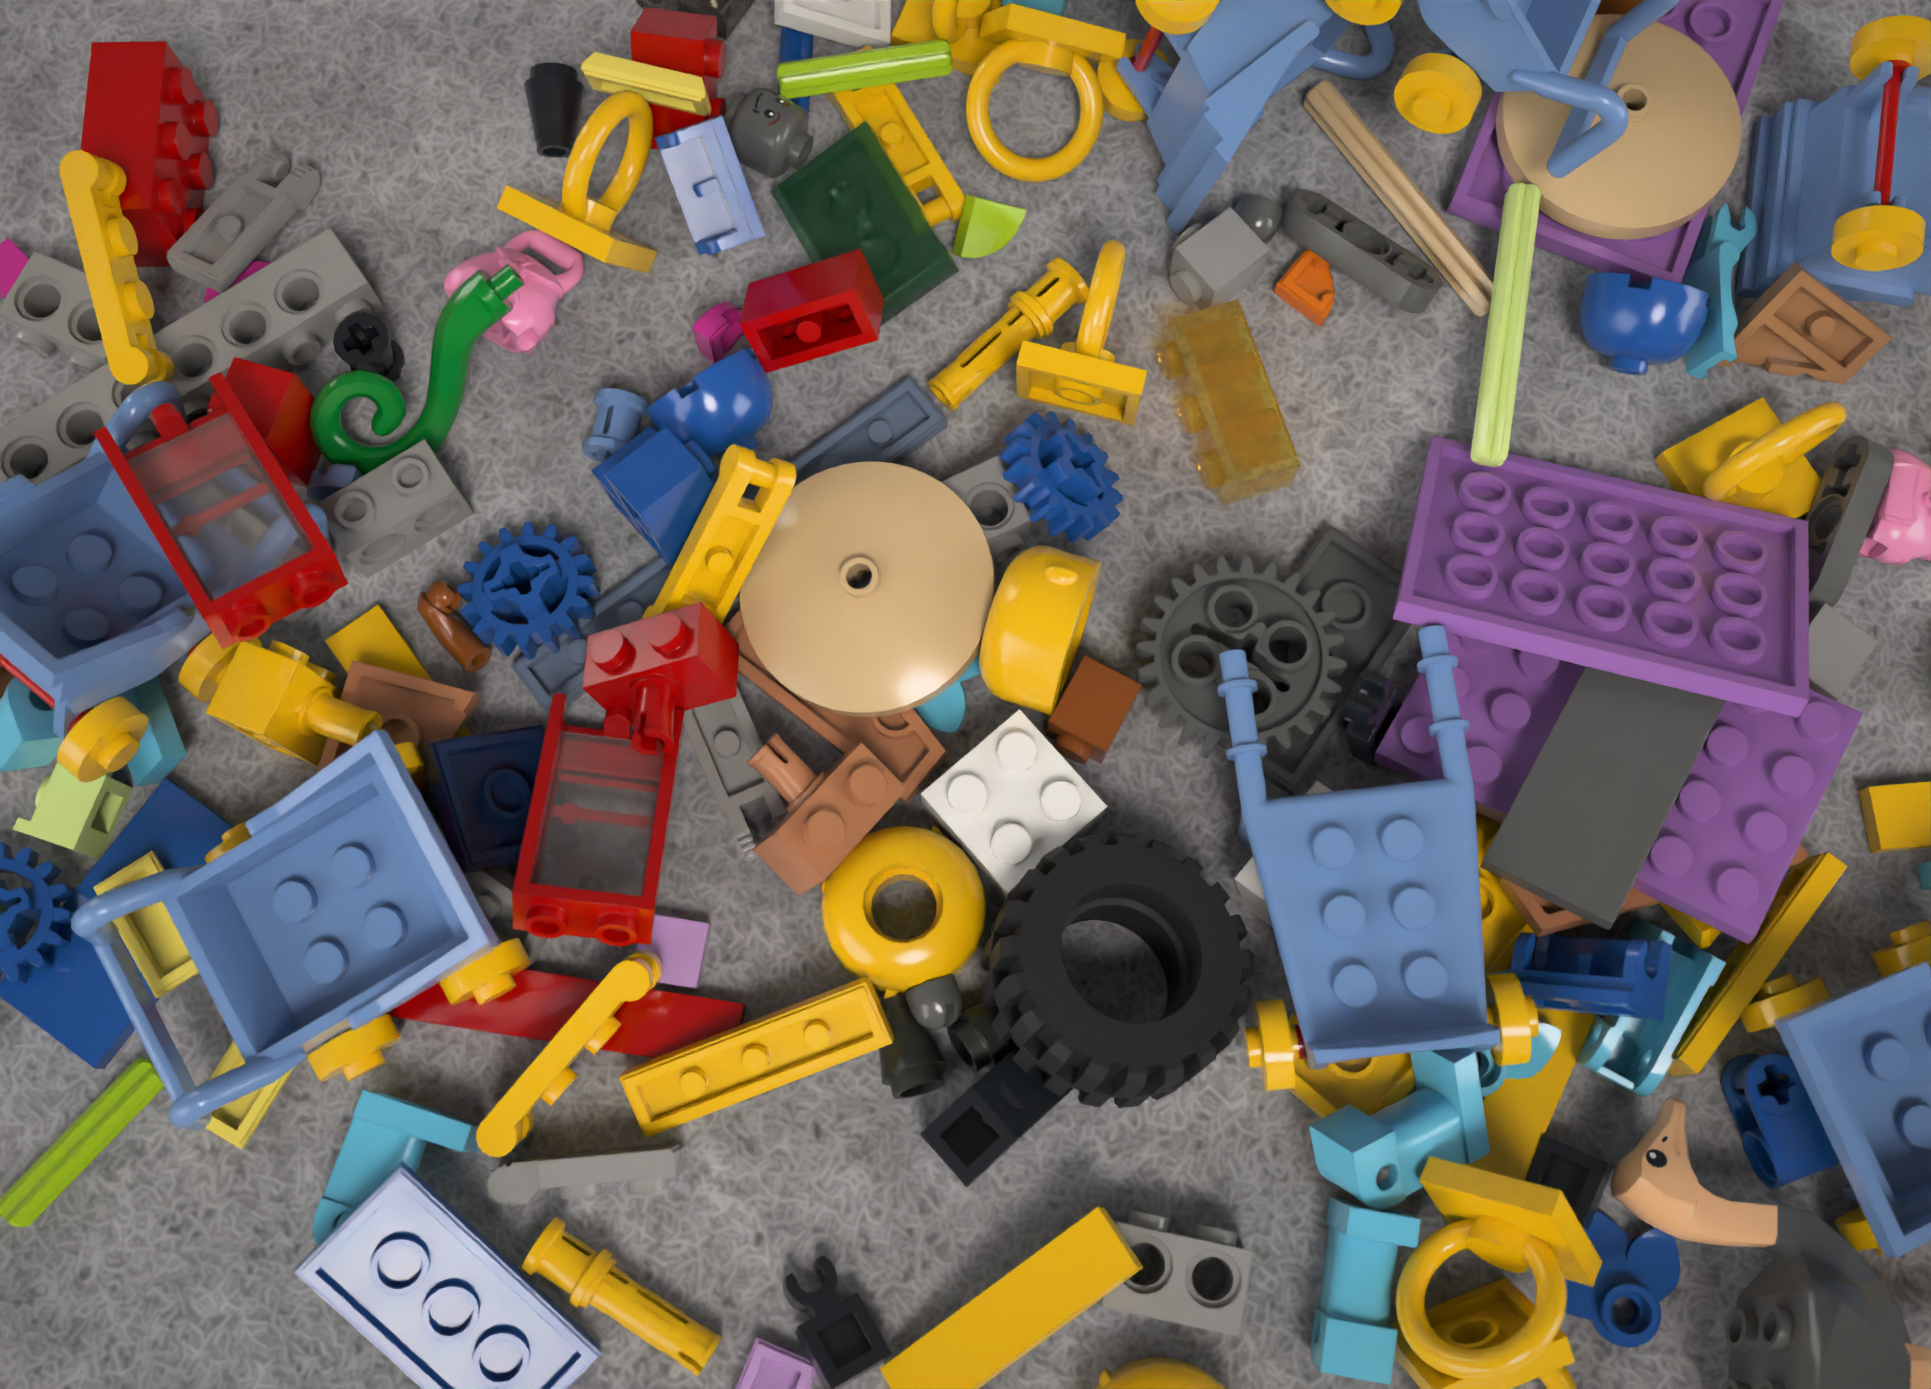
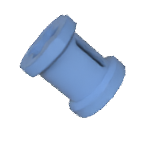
M602 388L597 390L593 400L598 408L591 437L583 441L581 449L583 454L590 459L602 463L635 438L640 419L646 418L648 415L645 410L650 405L644 398L621 389Z

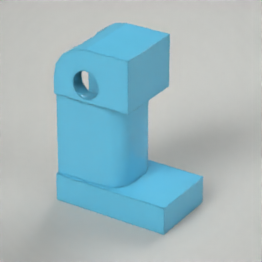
M158 676L141 685L112 697L126 698L148 717V727L140 741V747L135 756L127 763L136 787L157 784L163 781L187 755ZM16 677L10 681L3 697L0 698V772L48 766L57 756L59 747L63 742L53 732L54 709Z
M1636 916L1625 940L1640 939L1647 940V942L1656 940L1672 945L1663 1020L1605 1015L1603 1018L1597 1014L1577 1058V1062L1641 1097H1647L1656 1089L1673 1061L1671 1056L1706 991L1710 985L1714 986L1726 962Z
M1468 1048L1410 1052L1416 1085L1415 1092L1370 1116L1349 1104L1309 1125L1315 1162L1320 1174L1333 1184L1340 1186L1355 1196L1369 1208L1384 1210L1406 1199V1196L1423 1187L1419 1178L1429 1156L1464 1165L1465 1163L1470 1164L1490 1153L1476 1052L1472 1053V1050ZM1389 1166V1172L1385 1180L1376 1184L1378 1172Z
M362 1090L352 1122L323 1197H321L314 1215L312 1231L316 1245L400 1162L403 1161L416 1173L428 1141L459 1152L478 1153L479 1147L476 1141V1132L480 1124L384 1092L377 1094L368 1090Z
M1329 1196L1326 1224L1329 1225L1319 1306L1315 1307L1310 1346L1311 1361L1319 1372L1391 1385L1398 1330L1388 1324L1398 1245L1417 1248L1421 1219L1397 1208L1390 1207L1382 1211L1361 1208L1344 1199Z

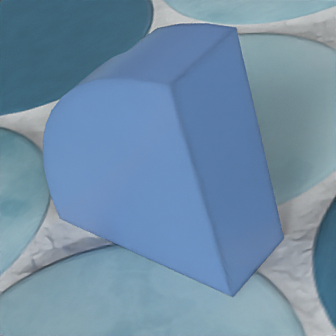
M332 464V466L328 467L327 474L318 468L312 471L307 488V496L310 499L324 500L363 475L354 465Z

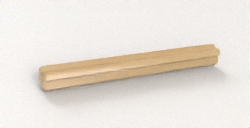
M1323 80L1307 92L1303 102L1306 110L1471 311L1478 317L1488 315L1494 278L1332 82Z

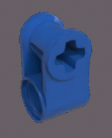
M1777 1053L1760 1056L1743 1054L1735 1056L1726 1063L1721 1072L1720 1079L1722 1093L1742 1136L1743 1148L1751 1167L1758 1179L1766 1187L1773 1190L1838 1165L1839 1159L1790 1057ZM1780 1074L1787 1075L1788 1080L1782 1079ZM1767 1076L1769 1084L1761 1088L1760 1094L1757 1084H1760L1764 1080H1766ZM1737 1089H1744L1745 1094H1740Z

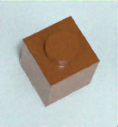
M1084 655L1048 721L1045 735L1055 740L1053 747L1068 759L1080 764H1086L1090 758L1102 764L1135 703L1142 685Z

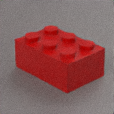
M166 41L92 42L80 150L115 162L124 170L127 184L124 191L118 197L123 216L130 221L137 237L138 252L136 255H133L136 267H171L166 258L168 250L205 212L203 210L205 190H210L213 186V167L208 156L209 137L216 136L218 130L215 106L211 100L205 98L194 82L190 69L182 65Z

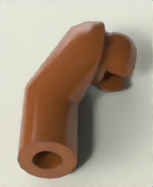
M435 580L429 586L427 593L420 592L417 600V610L440 645L466 671L475 672L489 661L491 650L453 612L462 603V596L457 592V588L445 580Z

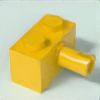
M275 640L271 641L268 649L245 641L240 642L205 712L265 747L317 767L319 766L328 737L355 746L375 730H381L382 717L376 711L366 710L340 700L342 690L333 685L337 678L336 674L308 662L310 657L302 651Z

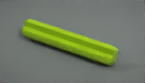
M937 39L783 62L777 65L779 90L783 97L792 99L945 76L952 72V54L948 41Z
M149 1057L136 1058L0 1198V1216L6 1222L16 1228L30 1226L164 1088Z

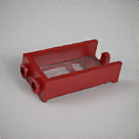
M219 372L208 378L223 406L214 412L186 424L174 404L165 403L153 409L150 418L161 437L126 454L121 452L106 426L94 431L93 434L202 618L222 649L238 641H249L261 636L270 628L271 624L302 608L307 609L321 605L336 590L348 585V581L334 551L224 376Z
M553 693L512 891L513 929L526 930L542 938H557L569 935L596 938L612 946H627L632 943L651 945L681 749L684 709H674L673 749L668 753L661 750L662 739H660V755L651 756L638 753L630 745L632 713L627 707L622 705L608 707L605 712L603 730L566 725L567 694Z

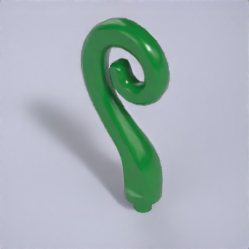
M510 264L504 266L493 276H490L483 269H479L451 295L442 309L435 326L425 406L416 423L399 438L381 445L359 443L344 431L341 423V412L344 405L353 398L364 397L375 402L377 406L371 421L372 431L376 435L383 437L396 430L406 415V409L400 389L390 379L377 372L363 369L342 372L331 378L317 393L310 410L309 424L313 440L321 454L331 464L356 466L364 476L424 439L435 452L448 436L457 417L464 396L469 361L474 345L489 328L513 310L508 297L525 285L518 272Z

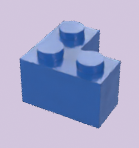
M650 425L591 472L611 503L672 569L717 481L712 476L716 472V468L707 454L694 440L683 445L666 426L657 432Z

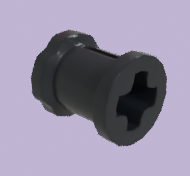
M359 313L347 317L338 325L333 337L335 352L344 363L350 365L351 370L363 369L379 373L374 365L379 363L384 369V372L379 374L387 377L393 383L399 379L405 364V357L402 349L391 339L388 328L379 318L371 314ZM362 331L366 339L361 341L356 332ZM374 349L371 353L366 354L368 350Z

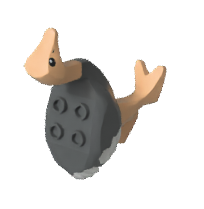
M1668 1097L1662 1104L1652 1127L1637 1145L1616 1164L1610 1182L1611 1195L1638 1219L1676 1238L1712 1245L1757 1247L1772 1254V1260L1737 1298L1736 1308L1731 1311L1728 1317L1725 1335L1727 1345L1731 1350L1728 1379L1721 1389H1931V1349L1912 1344L1902 1313L1885 1284L1852 1245L1812 1212L1776 1205L1728 1201L1713 1195L1702 1187L1693 1172L1688 1154L1685 1130L1687 1108L1683 1100Z

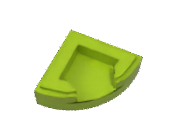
M966 194L952 254L964 258H979L998 251L1017 233L1027 210Z

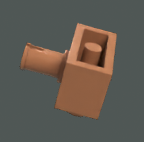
M776 733L747 761V764L753 767L789 803L785 808L788 812L752 850L799 896L823 882L902 796L907 788L862 742L835 761L825 773L822 771L817 775Z

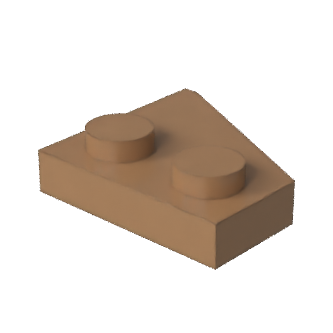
M1795 261L1737 320L1738 326L1734 333L1737 359L1732 362L1762 366L1766 369L1767 373L1786 376L1808 374L1815 380L1845 384L1892 337L1884 327ZM1723 360L1718 365L1731 367L1732 362Z

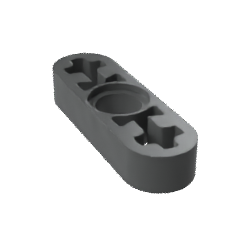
M1310 190L1296 191L1284 210L1280 225L1287 235L1399 309L1410 313L1424 312L1442 286V279L1432 266L1317 192Z
M1860 435L1847 439L1832 455L1806 518V521H1808L1809 613L1824 603L1833 607L1841 598L1893 470L1894 456L1891 450Z

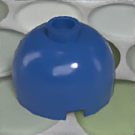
M1588 274L1580 304L1579 324L1582 336L1590 348L1601 355L1611 358L1608 369L1624 374L1646 376L1648 365L1670 364L1683 357L1698 340L1709 310L1711 298H1708L1709 294L1689 285L1653 277L1651 283L1630 281L1631 274Z
M750 347L748 350L747 348L740 350L693 376V381L678 391L674 388L645 410L658 432L666 426L683 445L694 440L709 458H713L721 454L724 455L731 444H737L752 450L760 445L754 434L760 431L770 419L773 409L772 387L762 365Z

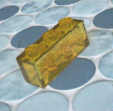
M1239 299L1169 319L1163 343L1158 345L1157 348L1158 359L1167 380L1175 379L1182 398L1177 401V409L1181 425L1187 435L1195 433L1202 453L1197 455V464L1205 488L1207 490L1215 488L1220 504L1224 506L1291 486L1301 464Z

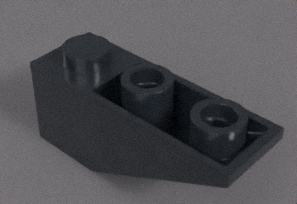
M1018 1047L1012 1050L920 1133L923 1139L966 1188L972 1185L1074 1089L1070 1087L1062 1096H1059L1043 1087V1083L1047 1078L1044 1072L1033 1066L1026 1074L1012 1059L1019 1051Z

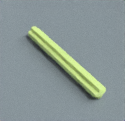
M1515 182L1509 186L1508 192L1504 197L1470 455L1473 463L1477 465L1499 467L1508 457L1541 191L1535 184Z

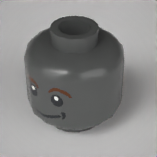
M755 88L748 95L744 92L739 93L731 102L724 116V122L738 161L768 178L782 176L791 166L797 170L800 169L811 152L814 137L807 134L809 118L805 109L768 88Z

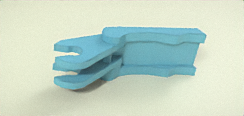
M1727 203L1715 212L1714 218H1712L1711 214L1703 221L1689 267L1686 268L1683 276V284L1703 290L1709 294L1708 298H1711L1706 322L1700 336L1686 353L1687 374L1701 380L1707 377L1706 370L1723 360L1732 362L1737 359L1734 333L1738 326V321L1732 303V269L1739 260L1742 250L1755 237L1758 226L1755 215L1747 206L1741 210L1740 230L1739 226L1730 216Z

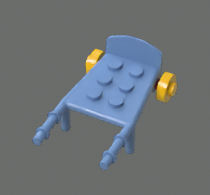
M1433 625L1418 630L1423 660L1417 663L1418 672L1426 675L1434 724L1428 727L1429 736L1437 737L1444 779L1267 799L1261 757L1267 754V747L1264 744H1259L1252 693L1258 690L1257 682L1249 679L1244 650H1229L1219 654L1223 683L1217 686V692L1220 697H1225L1232 748L1228 749L1226 754L1228 760L1235 762L1242 811L1237 838L1243 846L1252 850L1299 1022L1297 1025H1289L1282 998L1253 1002L1254 1026L1243 1027L1248 1067H1260L1266 1091L1295 1088L1294 1060L1304 1059V1063L1312 1070L1324 1069L1330 1063L1410 1052L1468 1048L1472 1050V1053L1490 1050L1497 1066L1528 1063L1530 1060L1531 1038L1538 1037L1539 1034L1538 1014L1532 996H1524L1521 984L1514 973L1485 975L1475 794L1464 735L1465 732L1470 730V724L1468 720L1461 719L1453 675V668L1458 666V658L1449 653L1445 626Z

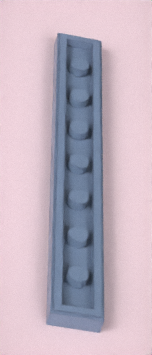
M909 376L790 463H793L796 467L794 487L819 472L844 464L877 461L898 464L948 427L947 419L912 377ZM755 487L743 497L754 500L760 487ZM661 557L591 606L596 613L594 619L578 618L575 625L582 635L576 640L564 633L558 637L560 652L553 654L545 643L540 644L537 647L534 659H527L524 655L510 665L548 716L553 693L567 694V706L586 693L582 689L588 635L641 620L645 610L650 605H654L672 570Z

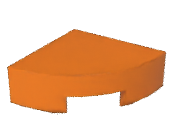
M1306 248L1279 280L1273 292L1320 327L1329 315L1335 295L1329 262Z

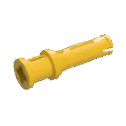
M1058 257L1053 258L1047 263V273L1027 291L1019 290L1015 292L1007 304L1008 311L972 342L954 361L927 382L930 391L948 410L955 411L970 394L996 373L1021 349L1023 340L1030 341L1031 339L1040 340L1041 338H1047L1053 332L1052 324L1074 304L1083 305L1086 302L1089 291L1088 286L1069 263Z
M558 1216L555 1217L531 1248L521 1266V1271L528 1276L536 1272L569 1293V1303L576 1308L581 1306L586 1309L589 1305H592L659 1351L676 1360L680 1365L698 1377L723 1337L703 1324H699L683 1311L630 1278L626 1273L615 1267L617 1260L613 1258L614 1254L606 1248L597 1252L565 1230L566 1222Z

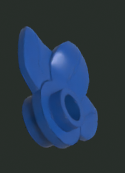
M1596 1210L1589 1230L1583 1229L1602 1260V1265L1593 1287L1565 1279L1567 1289L1565 1313L1591 1320L1600 1336L1612 1344L1621 1347H1637L1651 1340L1658 1331L1661 1322L1659 1302L1668 1296L1679 1282L1680 1262L1677 1245L1673 1236L1655 1227L1630 1241L1627 1234L1613 1220ZM1621 1297L1629 1299L1634 1308L1632 1319L1625 1324L1618 1323L1612 1314L1614 1302Z

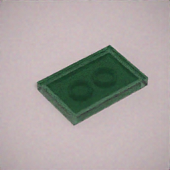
M867 121L856 127L770 191L812 263L854 250H862L884 298L880 326L960 271L875 130Z

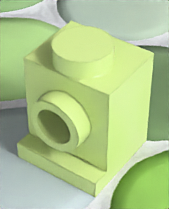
M57 761L52 774L43 780L35 798L36 810L31 821L18 817L13 830L100 859L108 846L133 788L111 778L113 772L107 773L91 782H81Z

